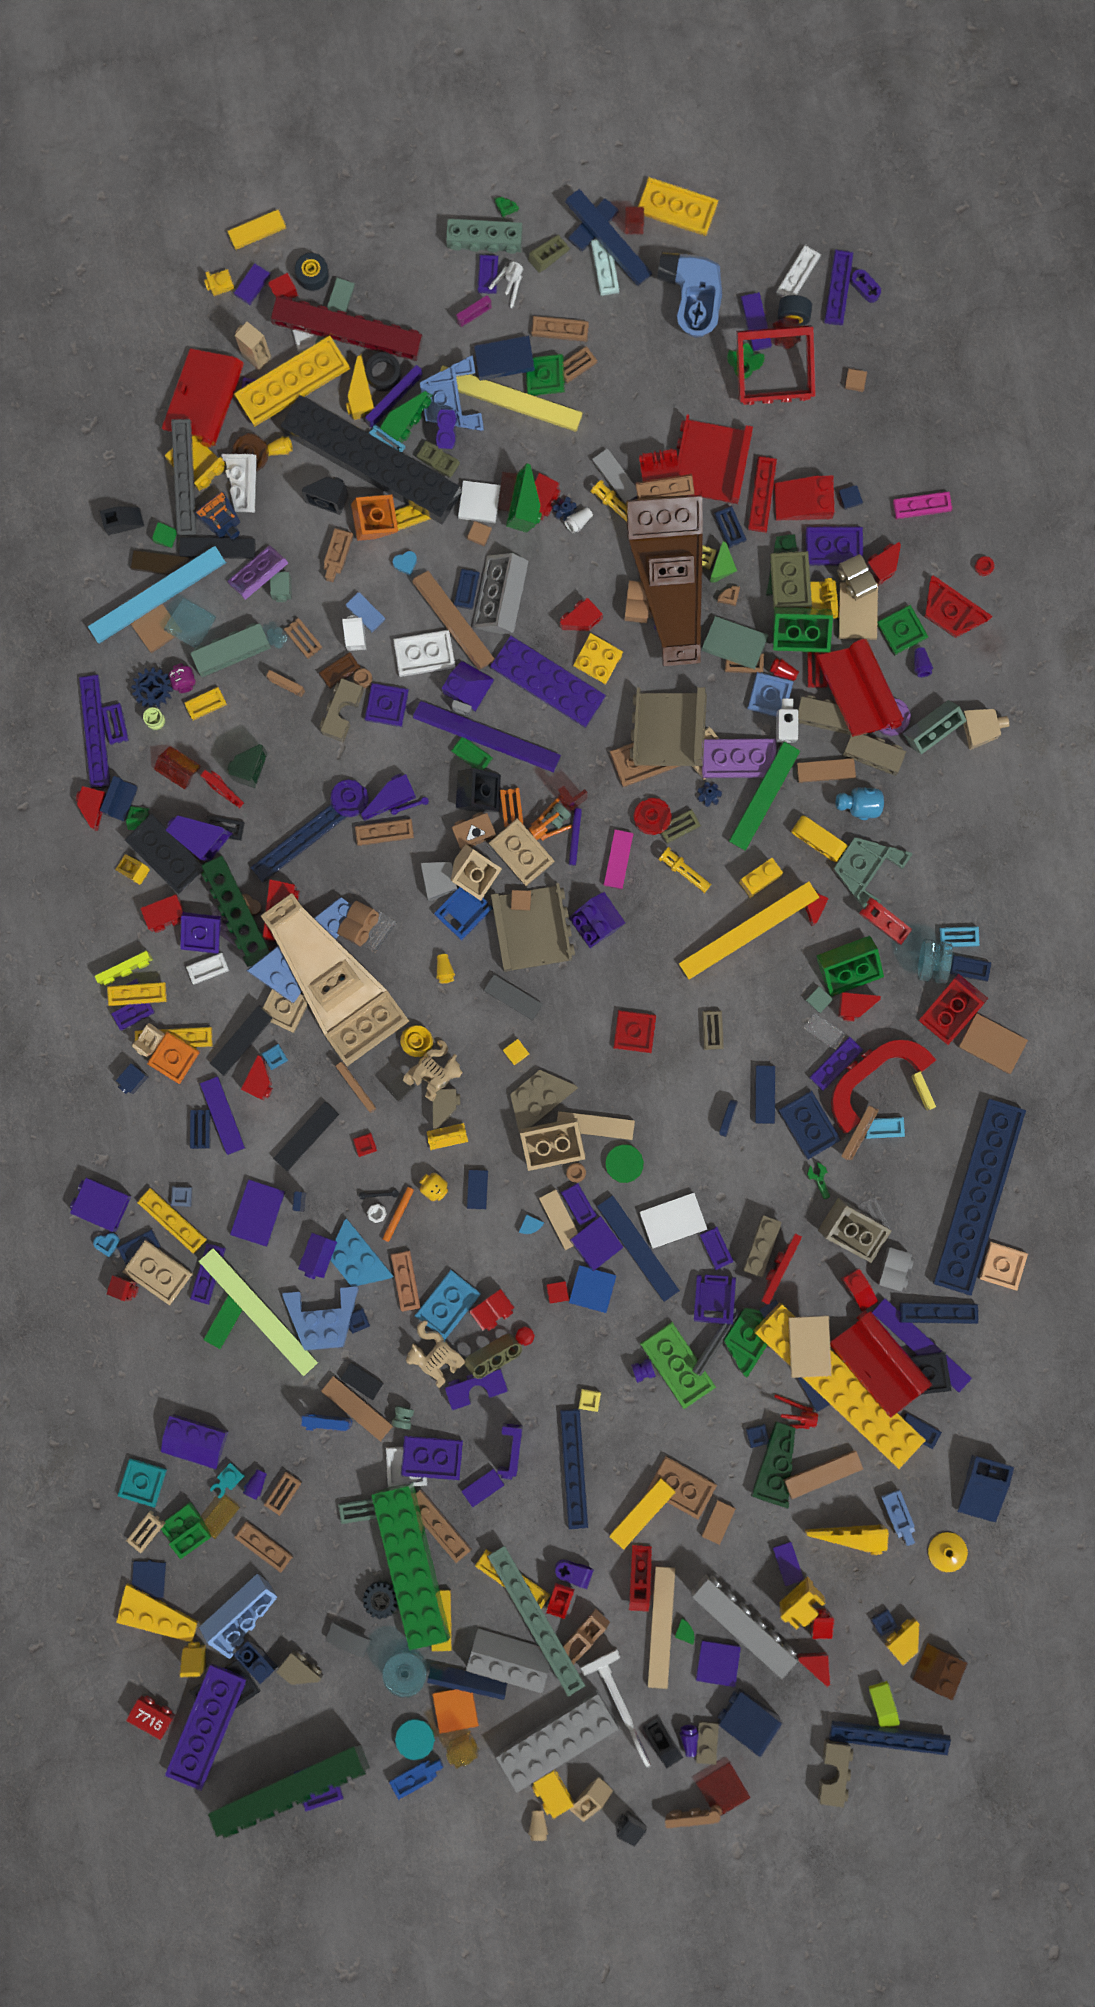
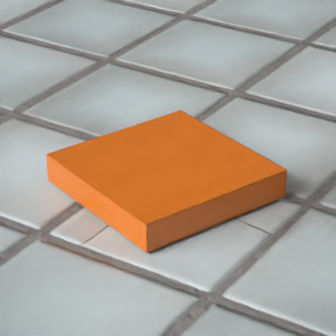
M167 1031L147 1064L176 1083L181 1084L201 1051Z
M457 1689L433 1692L440 1734L479 1726L473 1693Z

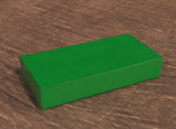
M463 737L459 739L451 750L453 754L471 767L483 771L493 760V757Z

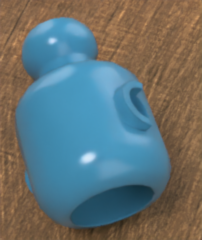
M857 787L851 791L850 795L846 793L837 794L835 804L838 810L849 809L852 816L858 817L861 820H868V818H878L882 814L884 795L881 790L876 788Z

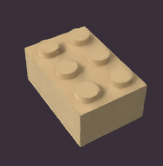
M578 1118L524 1128L520 1131L528 1171L585 1159Z

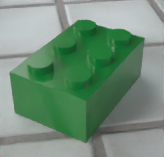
M774 607L773 651L830 652L833 625L832 609Z

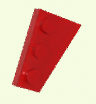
M204 770L201 777L208 786L240 809L244 802L227 787L224 780L214 771L209 773Z

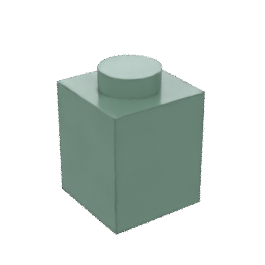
M277 572L270 578L271 597L276 602H286L287 599H292L291 576L289 572Z

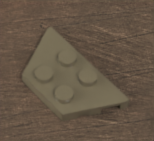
M542 1070L536 1072L510 1094L519 1133L521 1129L529 1128L536 1124L577 1090L578 1087Z

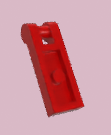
M869 898L866 902L867 906L859 914L897 944L902 945L912 929L876 900ZM873 909L877 910L875 916L871 914Z

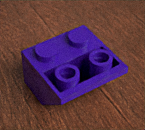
M605 892L591 898L569 917L589 948L603 941L626 923Z

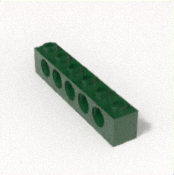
M220 856L202 865L204 871L201 874L205 882H210L212 888L209 890L213 898H218L220 905H218V909L222 916L226 915L229 921L226 925L230 933L234 932L237 937L234 941L238 949H242L245 954L243 960L246 966H253L262 957L270 953V950L225 858ZM224 876L223 883H215L216 877ZM231 892L233 894L232 899L224 901V895ZM235 909L241 910V915L238 918H232V912ZM244 926H248V934L241 935L240 929ZM252 943L258 945L255 952L248 951V947Z

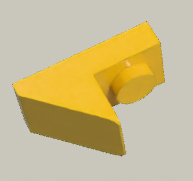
M126 854L115 869L139 885L142 884L150 871L148 866Z

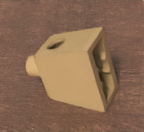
M995 709L967 710L963 712L967 720L963 725L970 750L998 739L1001 736L1000 729L1009 727L1008 717L997 718Z

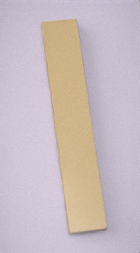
M655 1566L648 1673L649 1688L668 1689L675 1567Z

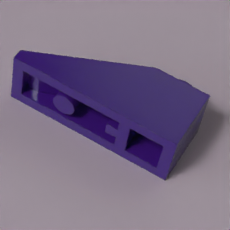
M398 774L391 778L392 780L384 786L362 812L361 815L364 821L416 799L406 774L403 776Z

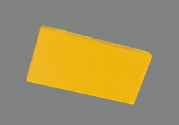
M648 177L636 213L707 236L719 200Z

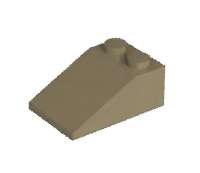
M839 1198L818 1229L827 1240L872 1263L892 1231Z

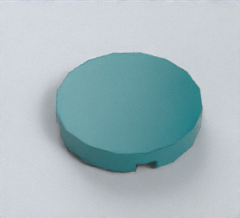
M418 1718L405 1721L397 1730L395 1738L396 1747L400 1754L408 1759L418 1760L426 1757L433 1749L435 1735L431 1725Z

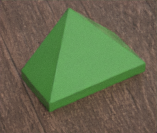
M722 542L710 580L712 583L737 571L726 542Z

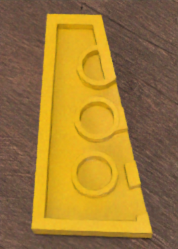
M126 1584L116 1623L189 1642L194 1641L198 1625L197 1620L177 1609H172L166 1603L150 1597L149 1594L137 1590L131 1584Z

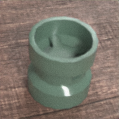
M557 803L553 807L554 810L548 813L545 819L547 820L554 814L559 813V816L550 822L552 826L559 830L563 826L564 820H568L571 814L562 805Z
M395 1406L394 1412L396 1415L391 1425L410 1430V1419L414 1415L415 1410Z

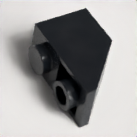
M117 506L100 511L103 527L108 536L145 527L140 508Z
M629 1811L625 1815L622 1813L615 1821L617 1824L615 1826L616 1837L634 1847L647 1832L646 1825Z

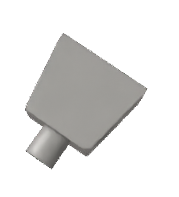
M452 862L421 863L429 901L446 896L457 890V885L450 881L453 870Z

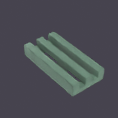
M365 1499L338 1504L341 1524L377 1519L376 1512L366 1516L346 1519L344 1515L375 1511L374 1506L343 1510L345 1507L371 1504L373 1500Z

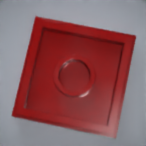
M618 1010L613 1049L652 1053L656 1015Z

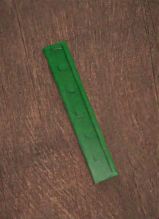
M785 741L782 742L728 842L746 851L798 757L799 749Z

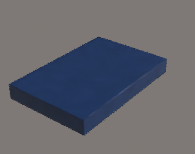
M529 336L474 346L480 381L535 371Z
M812 1090L778 1110L807 1160L841 1141Z

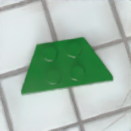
M743 1308L723 1341L742 1375L746 1378L767 1347V1344L753 1331L764 1318L760 1310Z

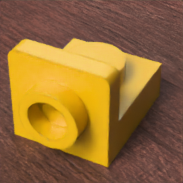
M228 269L210 275L209 271L205 272L207 279H204L207 290H212L213 296L235 289Z

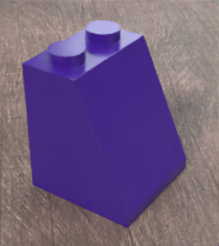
M182 816L173 817L168 822V828L166 829L169 834L205 862H210L233 834L222 827Z

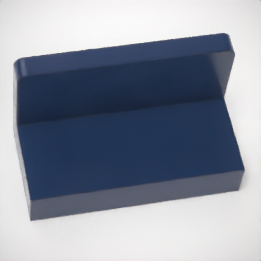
M113 776L100 812L124 822L138 787L124 782L119 777Z

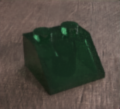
M260 744L236 755L234 760L229 762L227 771H229L228 774L234 782L256 788L268 755L264 746Z

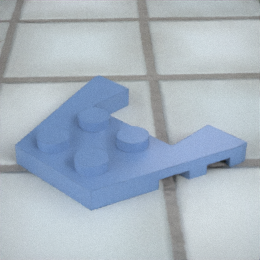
M469 356L463 361L420 382L421 393L427 391L433 394L431 404L427 409L424 408L426 421L437 423L440 409H455L458 417L456 427L484 431L482 413L462 416L456 377L476 374L473 356Z
M357 1286L340 1288L341 1308L302 1312L301 1292L282 1293L305 1351L344 1347L356 1296L359 1291Z

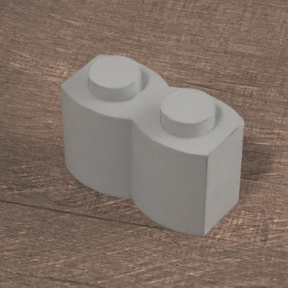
M887 1247L877 1284L898 1291L906 1288L909 1279L906 1277L908 1269H912L914 1259L911 1258L912 1254Z

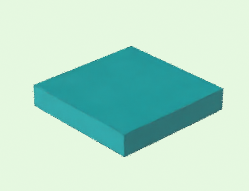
M129 1458L118 1497L155 1508L167 1469Z

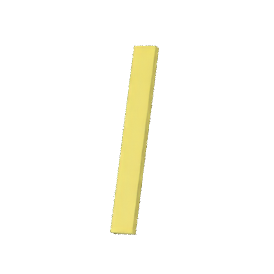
M442 365L440 372L446 370L449 367ZM472 375L456 377L459 393L577 432L583 415L582 412L487 380L480 381L478 377Z

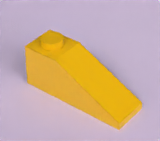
M357 356L348 393L349 403H346L348 414H352L354 420L366 417L374 409L361 356Z

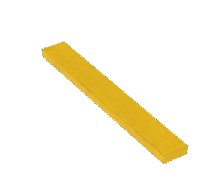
M810 882L805 883L683 960L679 965L688 979H692L819 898L818 894Z

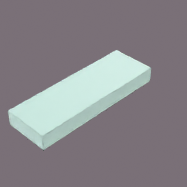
M591 240L601 296L619 293L613 257L598 240Z

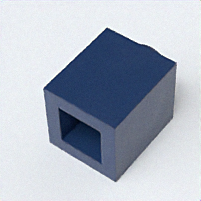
M130 1063L116 1081L120 1084L118 1088L125 1094L128 1092L134 1094L148 1076L135 1064Z

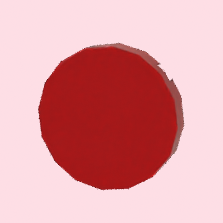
M653 797L641 801L635 808L633 815L635 825L639 831L648 835L662 833L668 828L672 819L668 804L660 798Z

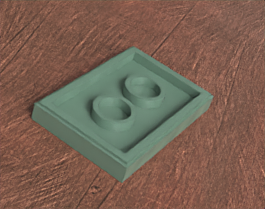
M715 616L702 651L755 670L768 635Z

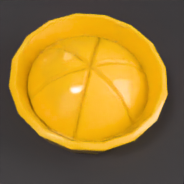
M412 1025L403 1031L400 1037V1044L406 1054L412 1057H422L427 1051L432 1049L433 1037L427 1028L421 1025Z

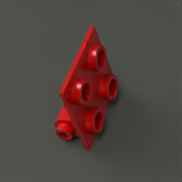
M670 448V450H664L663 452L659 450L657 453L654 451V453H642L643 455H639L643 481L680 476L676 449Z

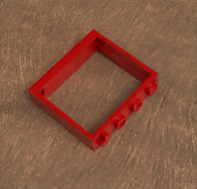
M812 325L736 331L738 395L740 402H743L744 405H754L755 401H762V404L773 403V400L781 399V402H792V398L806 401L811 400V397H815L814 328ZM806 335L807 389L745 394L743 340Z

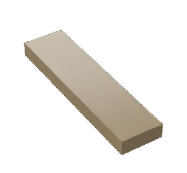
M558 1111L557 1122L578 1118L581 1134L633 1140L634 1120Z

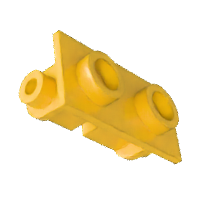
M464 1123L427 1131L430 1150L468 1142Z

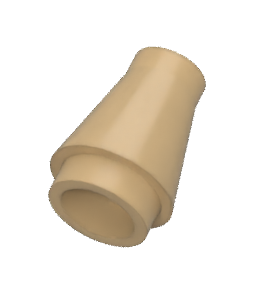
M544 1810L532 1811L529 1830L531 1841L547 1840L546 1835H548Z

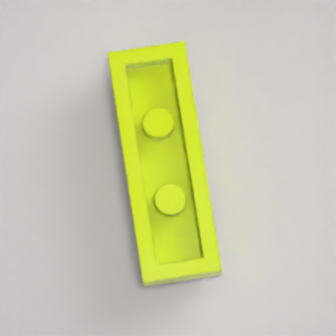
M145 951L96 975L95 978L97 983L101 985L112 984L115 982V978L119 976L126 977L132 973L133 969L137 967L142 969L148 966L153 958L148 951Z

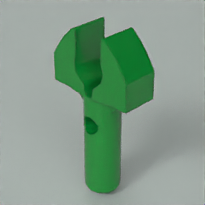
M817 1163L820 1169L818 1177V1175L813 1173L812 1166H809L807 1172L809 1180L814 1179L817 1182L823 1199L830 1198L824 1181V1175L828 1173L826 1167Z

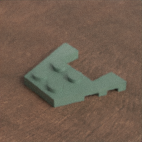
M855 837L833 870L865 909L869 898H873L878 903L881 902V900L865 891L884 860L887 859L903 869L912 853Z

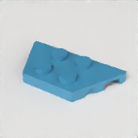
M345 1219L335 1240L337 1244L331 1257V1262L351 1287L393 1278V1274L351 1222Z

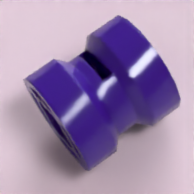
M650 1358L644 1360L640 1365L638 1363L631 1364L637 1383L642 1382L645 1377L650 1379L656 1377Z

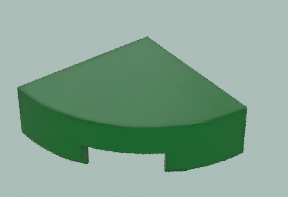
M504 197L495 198L502 217L519 211L516 202Z
M681 1618L674 1637L693 1645L694 1631L688 1621Z

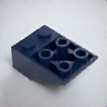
M972 1454L957 1512L996 1523L1010 1487L1014 1467Z

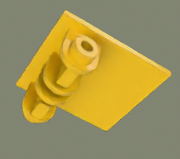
M827 578L822 582H810L812 608L832 609L833 618H839L836 581H833L832 578Z
M590 633L573 666L606 685L614 668L621 660L623 651Z

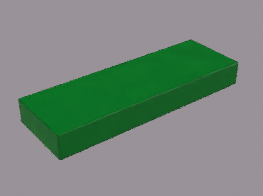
M229 1295L204 1338V1341L218 1349H222L243 1311Z

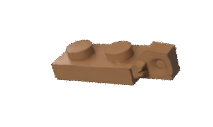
M337 528L334 529L324 561V569L327 570L326 581L334 582L336 573L340 574L343 570L353 539V533Z

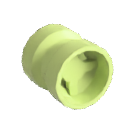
M151 707L144 712L143 719L149 728L158 730L164 726L165 717L159 709Z

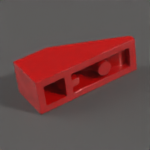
M632 1545L629 1610L649 1611L652 1546Z

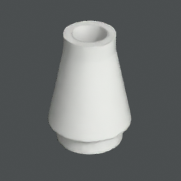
M586 507L568 516L565 525L571 533L579 532L588 520L593 517V514Z

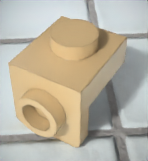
M149 1023L138 1040L132 1044V1047L140 1055L148 1057L155 1052L165 1034Z

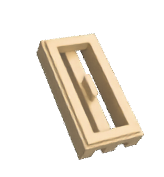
M150 1511L126 1541L142 1553L165 1525V1522H161L159 1517H155L153 1512ZM150 1519L152 1522L144 1530V1532L137 1539V1541H133V1538L137 1535V1533L141 1530L145 1523ZM156 1524L157 1528L153 1531V1533L149 1536L145 1543L140 1547L139 1543L143 1540V1538L147 1535L151 1528Z

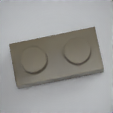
M699 1721L696 1763L716 1765L718 1722Z

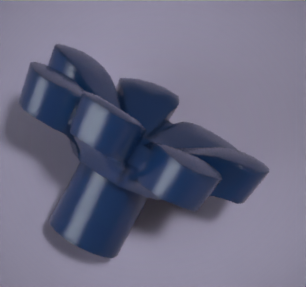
M566 497L565 501L559 498L556 501L558 505L553 506V511L557 512L555 517L557 519L563 517L564 522L568 516L576 513L575 509H577L576 503H571L570 497Z
M705 782L704 788L700 787L697 790L701 794L698 797V801H705L704 805L706 807H710L711 802L717 805L719 803L717 797H722V792L717 790V784L710 786L709 782Z

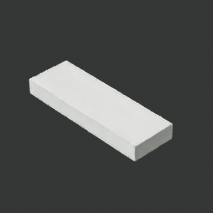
M805 245L776 291V294L781 297L797 295L821 254Z

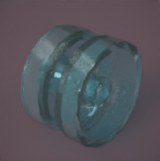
M923 939L918 960L917 975L919 981L928 982L933 976L936 983H947L952 964V942L941 941L936 948L934 940Z
M402 1648L393 1652L383 1670V1682L386 1688L398 1697H411L417 1694L423 1688L428 1674L425 1658L416 1650L409 1651V1648ZM402 1671H407L409 1675H407L406 1673L402 1674Z

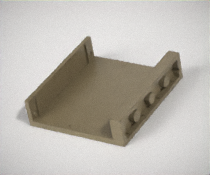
M637 687V694L633 695V705L636 706V712H632V723H635V729L631 730V741H634L633 748H630V759H633L635 766H703L707 703L705 687H698L697 693H641L640 687Z
M559 883L553 887L530 890V911L511 910L512 894L499 896L498 893L491 895L504 972L572 961V955H575L574 945L569 944L568 937L572 936L570 925H566L565 918H569L567 906L563 907L562 899H565L564 888H560Z

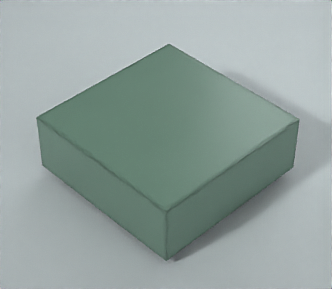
M818 987L806 1002L820 1014L833 999L821 987Z

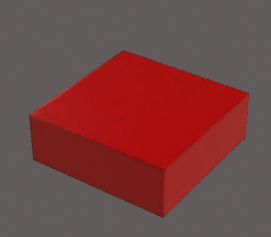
M372 1133L353 1139L359 1157L377 1152Z
M566 1281L547 1284L550 1304L569 1301Z

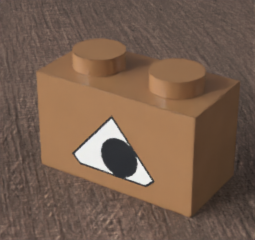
M483 812L473 815V819L468 821L463 819L454 823L455 826L452 827L460 850H462L465 844L473 847L496 837L487 813L483 814Z

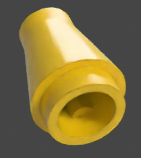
M282 436L267 445L269 456L289 455V452L293 451L289 437Z
M448 954L438 955L436 978L439 979L441 984L453 982L455 973Z

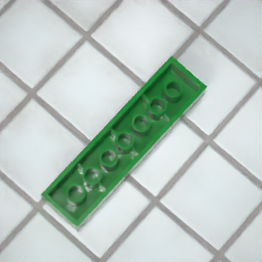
M411 1482L377 1490L372 1494V1500L409 1651L448 1642L451 1636L414 1483Z

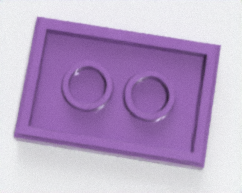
M269 545L227 582L246 600L286 566L288 562Z

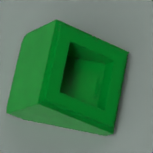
M158 522L152 540L156 544L172 548L177 536V530Z
M130 806L126 819L127 829L135 830L149 816V808Z

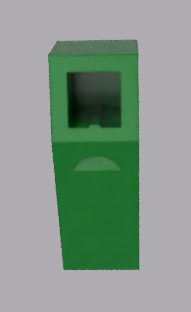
M424 391L391 411L380 429L396 441L403 443V441L410 437V430L413 425L418 424L422 417L420 414L424 408L427 409L431 404L433 394Z

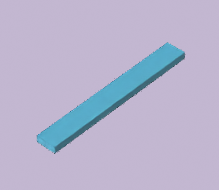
M216 546L89 625L88 628L97 642L101 643L218 569L226 562Z

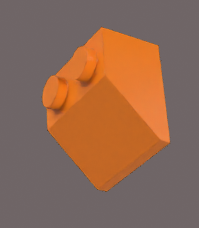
M393 495L357 497L352 502L351 506L357 541L378 539L399 532Z

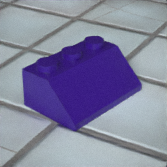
M172 1414L168 1418L163 1434L161 1452L217 1469L229 1431Z

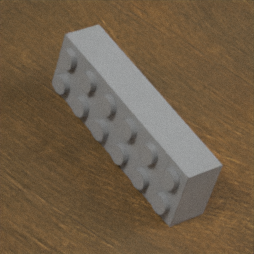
M705 1574L690 1591L692 1597L776 1675L783 1679L798 1662L794 1649L787 1642L782 1644L780 1636L773 1629L768 1631L765 1622L757 1615L753 1617L750 1609L742 1601L739 1604L736 1601L735 1595L728 1588L723 1590L721 1582L714 1575L709 1577Z
M596 1690L498 1751L496 1759L517 1793L619 1729L618 1723L601 1694Z

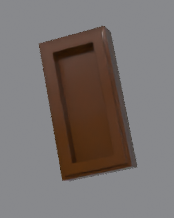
M351 652L323 669L319 674L329 689H331L336 683H340L341 679L345 680L358 669H361Z

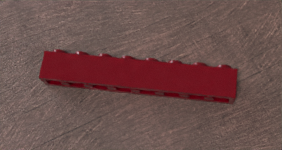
M285 296L281 298L276 297L271 316L273 325L325 338L331 336L333 340L378 352H387L391 355L413 361L418 359L422 334L417 330H404L395 324L390 326L384 325L379 320H365L360 315L349 316L346 312L340 310L336 312L330 311L324 306H310L311 304L308 302H295Z

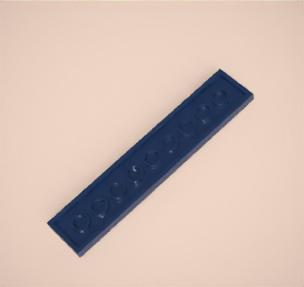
M992 1099L987 1100L933 1281L934 1285L972 1296L1026 1110Z

